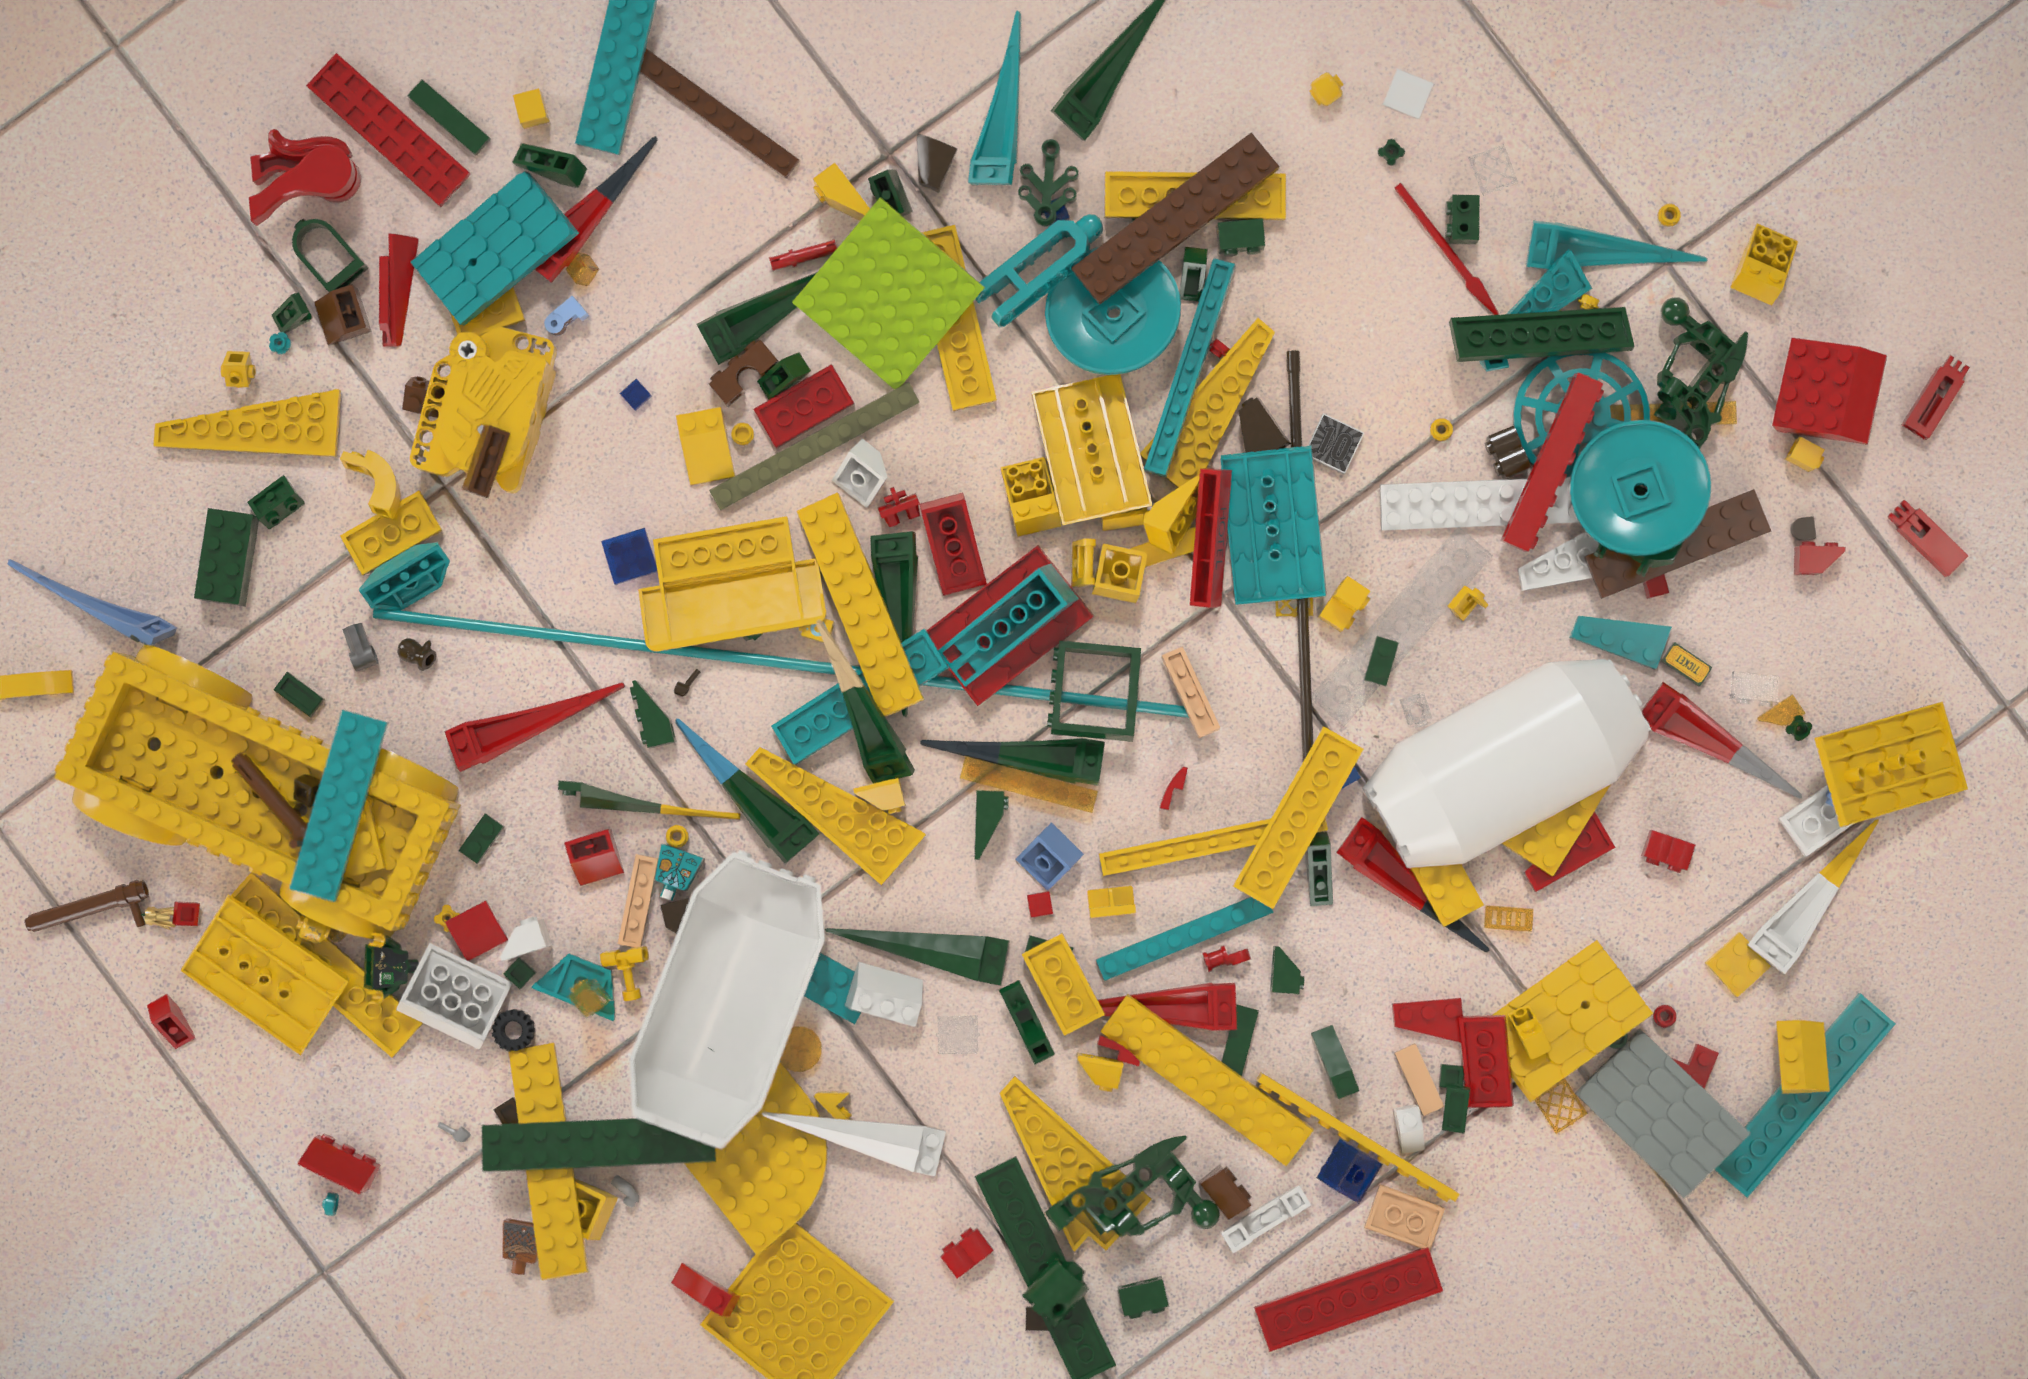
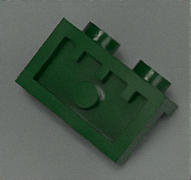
M282 475L247 503L258 520L268 529H272L290 514L297 511L305 504V501L297 494L288 478Z

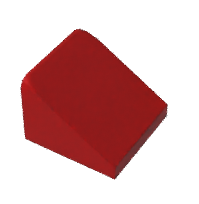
M1665 574L1643 582L1647 599L1670 593Z

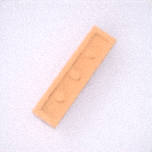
M1183 646L1163 654L1161 658L1198 738L1220 730V725Z
M635 855L618 944L630 947L642 946L659 858Z

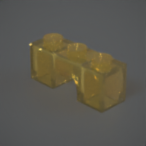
M596 979L579 981L570 989L573 993L568 996L585 1018L595 1015L613 1000Z

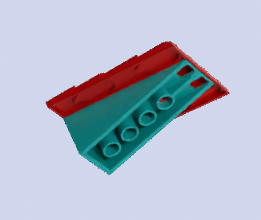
M1037 545L926 631L947 663L950 672L975 704L979 706L1059 644V640H1065L1092 619L1094 615L1041 547Z

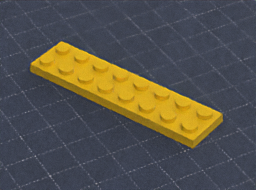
M1105 171L1104 218H1138L1198 172ZM1286 173L1272 174L1214 219L1285 220Z
M955 225L922 232L966 270ZM972 302L937 343L953 411L997 401L974 302Z
M1323 726L1235 881L1234 888L1274 909L1364 749Z

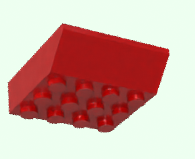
M1791 338L1772 426L1778 432L1868 445L1887 355L1859 346Z

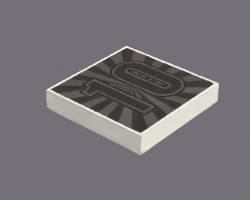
M1323 413L1308 446H1312L1313 460L1345 474L1364 432Z

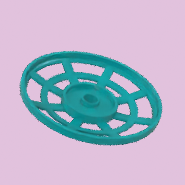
M1607 353L1577 354L1593 356L1591 369L1578 368L1563 373L1556 361L1574 355L1550 356L1538 364L1526 376L1515 398L1513 426L1518 433L1528 460L1533 466L1537 457L1532 450L1543 445L1549 432H1545L1542 412L1543 410L1553 412L1556 416L1563 398L1558 404L1545 400L1558 383L1566 394L1570 385L1567 378L1573 377L1575 373L1579 372L1588 375L1597 381L1598 378L1602 379L1616 391L1606 398L1602 396L1599 403L1595 402L1592 409L1595 413L1591 422L1585 424L1583 429L1585 436L1581 444L1589 443L1598 434L1608 429V427L1631 421V409L1627 395L1636 390L1639 391L1642 399L1644 420L1650 421V406L1645 389L1636 374L1624 362ZM1602 359L1608 360L1620 367L1629 375L1633 382L1622 388L1612 377L1600 372ZM1548 366L1555 378L1544 387L1538 399L1525 397L1526 391L1533 379ZM1620 399L1624 409V422L1611 418L1610 405ZM1522 406L1536 408L1535 424L1539 436L1528 443L1524 437L1521 425ZM1579 444L1576 445L1573 451L1576 453L1571 466L1567 465L1565 469L1566 477H1571L1574 465L1579 457L1577 456L1580 448Z

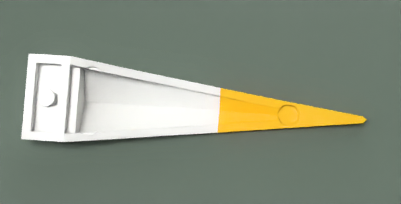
M1879 819L1874 820L1774 914L1747 944L1781 973L1785 974L1800 956L1837 890L1877 826Z

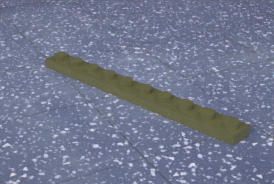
M907 382L709 491L719 509L722 510L918 404L919 400L910 383Z

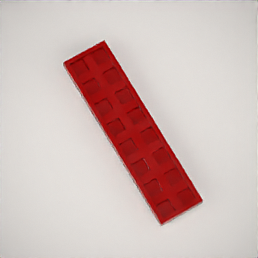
M335 53L306 85L307 88L438 206L442 207L471 175L468 170L338 53Z

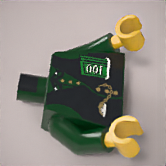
M371 932L374 940L372 943L365 944L364 988L371 989V991H367V994L372 995V1000L368 1002L369 1004H381L383 999L396 992L400 985L407 983L408 973H414L419 962L417 959H408V951L402 950L401 944L391 937Z

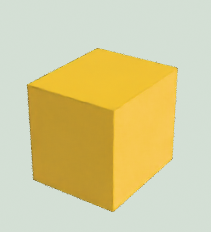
M539 88L513 95L519 121L524 129L550 122L544 97Z

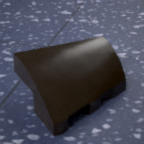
M918 133V183L939 193L958 149Z

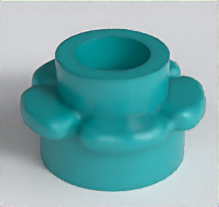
M284 332L274 333L269 338V348L272 352L284 354L291 347V340L288 339V335Z

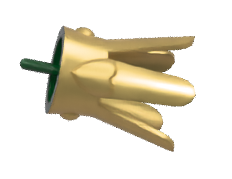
M148 907L145 914H141V916H145L146 925H158L168 930H171L169 927H176V925L169 921V915H173L174 912L171 909L174 907L159 909Z

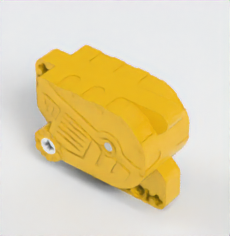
M504 327L493 328L482 336L473 332H462L454 337L450 343V354L436 362L433 367L410 453V462L420 471L443 477L451 476L459 470L467 474L483 426L491 425L510 433L494 482H498L504 491L514 494L522 488L527 466L531 462L535 447L538 444L541 424L546 414L549 394L552 391L556 371L553 367L557 356V348L547 338ZM523 339H527L529 341L528 347L520 350L518 343ZM535 344L539 348H546L547 345L550 352L543 354L539 349L535 348ZM449 366L450 374L446 377H441V369ZM443 388L445 391L444 396L440 399H435V391ZM438 410V418L435 421H430V412ZM432 432V441L424 443V434ZM423 446L424 448L430 449V450H429V451H427V450H422L420 447ZM424 456L427 458L426 462L420 463L417 461L418 457L422 458Z

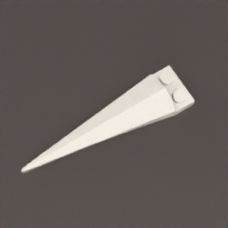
M769 1112L762 1113L764 1117L912 1172L934 1177L946 1134L944 1130L923 1125L833 1119Z

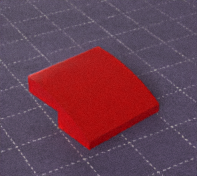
M487 900L445 921L452 937L467 961L508 941L501 924L496 919Z

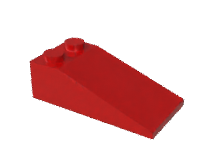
M959 493L919 504L943 596L986 585L987 582L964 494Z

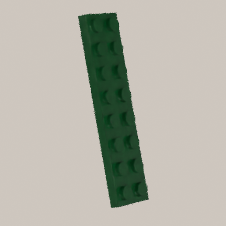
M1625 307L1450 318L1449 321L1457 362L1632 351L1635 347Z

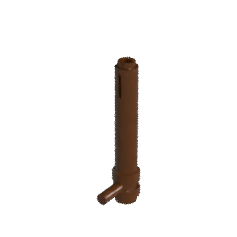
M242 752L237 754L231 760L233 768L290 832L293 839L289 842L290 848L302 847L308 823H305L247 754L244 755Z
M134 880L129 882V885L121 884L115 886V889L30 914L28 918H25V926L28 931L37 932L119 906L122 908L130 906L136 927H141L146 924L143 916H141L142 912L139 903L149 897V890L144 880Z

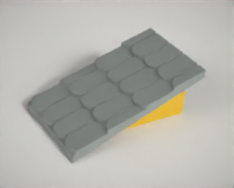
M1640 1029L1627 1040L1624 1047L1618 1049L1575 1092L1601 1120L1684 1199L1750 1134L1740 1122Z

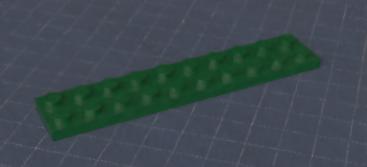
M638 1118L481 1125L483 1173L716 1162L714 1146Z
M1017 1156L975 1175L978 1185L1028 1288L1055 1257L1061 1261H1067ZM1084 1296L1056 1327L1047 1321V1316L1042 1315L1072 1379H1090L1116 1366V1362Z

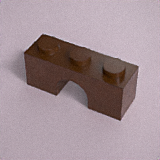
M761 340L757 343L755 341L751 342L744 349L746 352L742 356L738 357L737 355L727 363L729 367L723 372L719 370L711 376L710 387L727 407L745 394V391L738 383L739 375L744 370H755L762 377L779 362Z

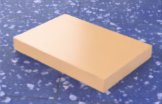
M1379 1184L1364 1227L1421 1249L1428 1247L1430 1251L1445 1208Z

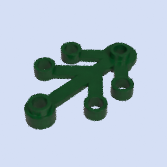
M1048 139L1042 144V153L1046 158L1044 182L1034 172L1032 165L1023 164L1020 168L1021 176L1024 179H1028L1042 194L1041 204L1032 195L1029 186L1023 185L1018 189L1019 198L1027 201L1035 210V221L1041 226L1052 225L1057 218L1056 212L1067 203H1073L1077 199L1075 189L1066 188L1063 195L1051 204L1052 195L1069 181H1076L1079 177L1078 169L1074 166H1069L1066 168L1065 173L1053 182L1055 158L1060 154L1059 143L1053 139ZM1053 148L1055 152L1049 154L1047 153L1048 149ZM1028 168L1031 170L1029 174L1023 173L1024 169ZM1070 171L1076 172L1073 177L1068 176V173ZM1023 190H1028L1029 194L1027 196L1021 195V192ZM1071 192L1074 194V196L1072 198H1067L1066 194ZM1043 213L1050 214L1047 219L1041 217Z

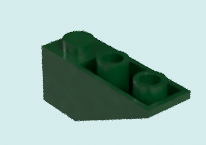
M632 681L633 686L630 687L632 699L637 700L638 704L635 714L637 721L642 722L644 731H640L643 745L647 744V748H654L677 742L672 720L638 681Z

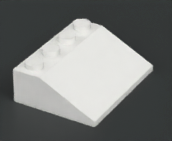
M429 943L396 1010L480 1050L512 982Z

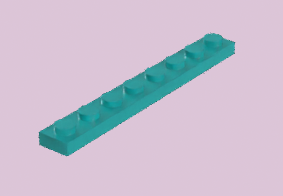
M1249 897L1096 959L1104 981L1272 914L1274 911L1256 899Z

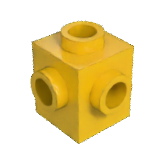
M227 351L221 365V377L225 378L226 386L237 388L249 387L251 379L255 378L256 368L255 365H252L250 352Z

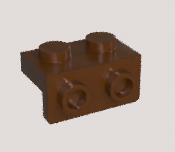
M420 376L411 377L405 384L402 410L421 414L430 381ZM443 388L435 391V399H440L444 396L445 391ZM438 410L431 411L429 416L438 418Z

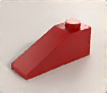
M684 1263L680 1265L671 1284L701 1305L724 1317H730L741 1297Z

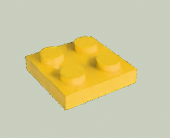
M1740 932L1705 962L1735 997L1741 995L1771 967L1763 957L1747 945L1749 941Z

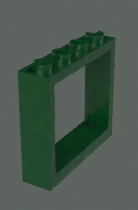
M1059 640V647H1054L1053 661H1057V669H1052L1051 683H1055V691H1050L1049 705H1053V714L1048 713L1047 727H1051V734L1133 742L1141 648ZM1065 652L1130 658L1125 729L1059 723Z

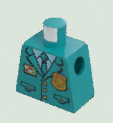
M662 844L655 881L664 884L660 897L673 901L677 888L687 891L705 858Z

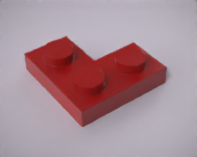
M1695 1044L1688 1064L1676 1059L1673 1060L1705 1089L1719 1053L1702 1045Z

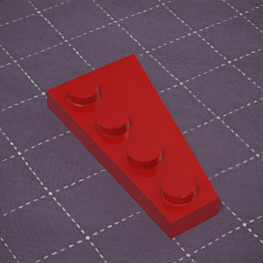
M1594 811L1553 876H1550L1533 864L1524 874L1534 892H1537L1616 847Z

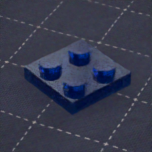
M646 528L601 541L614 585L658 572Z

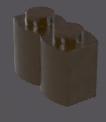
M1514 426L1491 434L1486 438L1485 448L1488 454L1493 455L1496 463L1493 466L1498 476L1507 479L1531 468Z

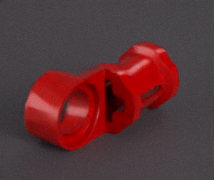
M1224 946L1211 953H1202L1208 972H1212L1213 968L1221 965L1233 966L1251 959L1248 948L1229 955Z

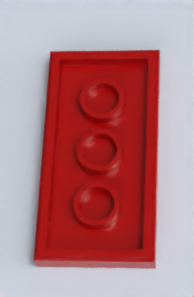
M831 364L753 410L777 449L855 403Z
M1506 1015L1460 1016L1459 1025L1465 1087H1470L1468 1108L1513 1107L1514 1099Z

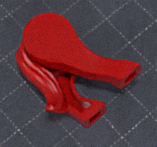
M276 129L270 130L268 133L270 152L250 157L252 182L259 186L277 172L285 173L276 178L263 191L249 197L250 219L255 226H258L267 220L283 203L299 196H319L335 203L344 202L353 197L360 187L361 174L358 166L351 159L352 153L347 144L331 136L291 140L283 137Z

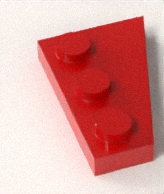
M1461 998L1392 1003L1394 1027L1461 1043L1459 1017L1463 1016Z

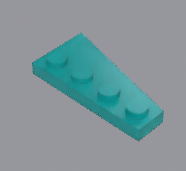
M1568 249L1507 314L1558 311L1591 290L1592 287L1572 251Z

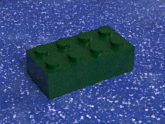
M208 508L195 586V599L246 607L259 524L256 515Z

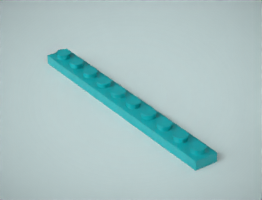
M1213 258L1144 467L1145 472L1167 477L1236 267L1234 263Z

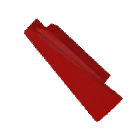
M388 233L389 256H379V328L382 331L383 347H399L402 345L414 266L411 264V261L416 258L419 239L412 236Z

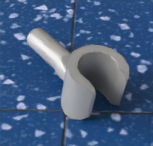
M442 1122L438 1124L439 1128L450 1133L457 1142H465L471 1135L463 1127L456 1131Z

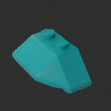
M438 542L414 545L377 567L359 588V592L371 609L403 610L442 586L450 560Z

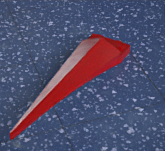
M618 683L580 696L527 710L464 722L444 731L457 769L461 772L479 763H487L623 689L625 684Z
M1205 983L1130 995L1169 1024L1213 1031L1237 1030L1235 983ZM1125 996L1099 999L1098 1001L1105 1013L1104 1016L1111 1017Z

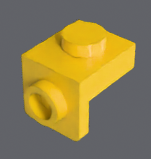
M1464 585L1447 607L1457 618L1464 621L1477 604L1486 609L1488 603L1483 599L1485 595L1477 588L1472 590Z

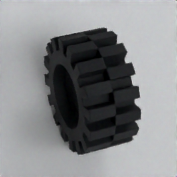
M517 1009L508 1010L501 1013L494 1020L492 1037L495 1038L494 1042L499 1044L501 1049L518 1051L528 1046L531 1040H533L535 1036L533 1024L535 1023L530 1019L531 1016L524 1013L525 1011ZM511 1021L518 1022L522 1027V1034L517 1039H510L505 1033V1027Z

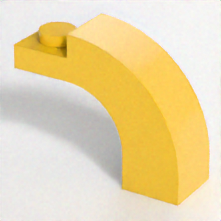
M367 450L365 457L358 452L352 451L348 453L343 451L340 460L344 468L366 474L375 480L374 491L368 502L372 513L394 519L399 508L401 494L399 483L390 465L383 457L370 450Z

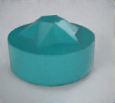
M328 1192L327 1197L323 1199L322 1207L325 1215H336L339 1204L338 1193Z

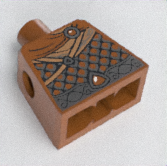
M506 1218L503 1221L502 1256L504 1259L513 1260L511 1269L513 1274L524 1275L526 1264H535L538 1261L533 1222Z

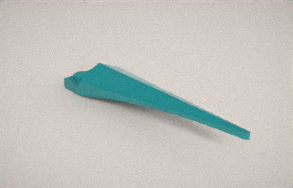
M1018 10L1015 13L991 105L970 160L968 183L972 185H1012L1014 165L1017 164L1021 34V13Z
M1533 220L1526 267L1550 269L1568 249L1572 251L1580 267L1634 263L1706 262L1708 259L1705 256L1563 223Z

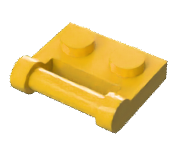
M1087 538L1072 542L1071 587L1095 585V578H1093V548L1096 546V539Z

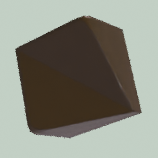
M309 774L294 779L293 799L309 808L313 807L321 781Z

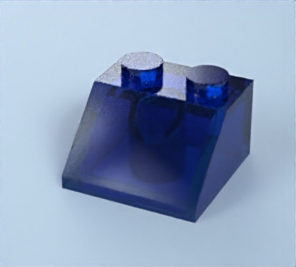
M1339 1139L1316 1178L1342 1195L1360 1203L1383 1164L1344 1140Z

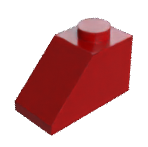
M168 994L147 1005L151 1024L175 1049L195 1039V1035L181 1009Z

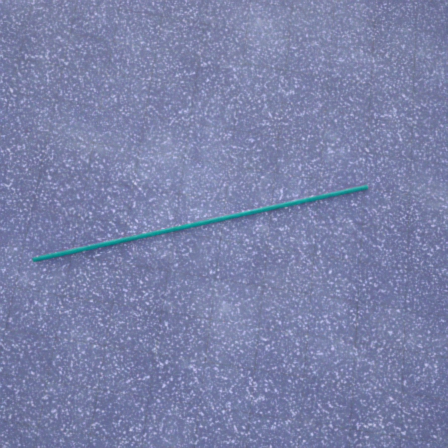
M382 608L373 610L374 619L836 675L832 663L697 646L655 652L646 646L645 640L402 610ZM851 665L855 672L861 669L860 666ZM936 676L923 684V686L964 690L957 679L951 677ZM1006 684L995 694L1049 701L1050 691L1055 690ZM1062 691L1061 695L1062 703L1126 710L1127 699L1066 691ZM1137 700L1136 712L1189 718L1184 706Z

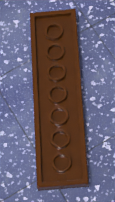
M1755 489L1708 507L1699 526L1685 540L1674 563L1656 568L1649 567L1645 577L1641 576L1642 573L1640 575L1636 573L1641 563L1635 561L1627 554L1616 553L1607 549L1602 559L1599 556L1596 557L1594 553L1584 556L1599 596L1602 599L1769 533L1771 528Z

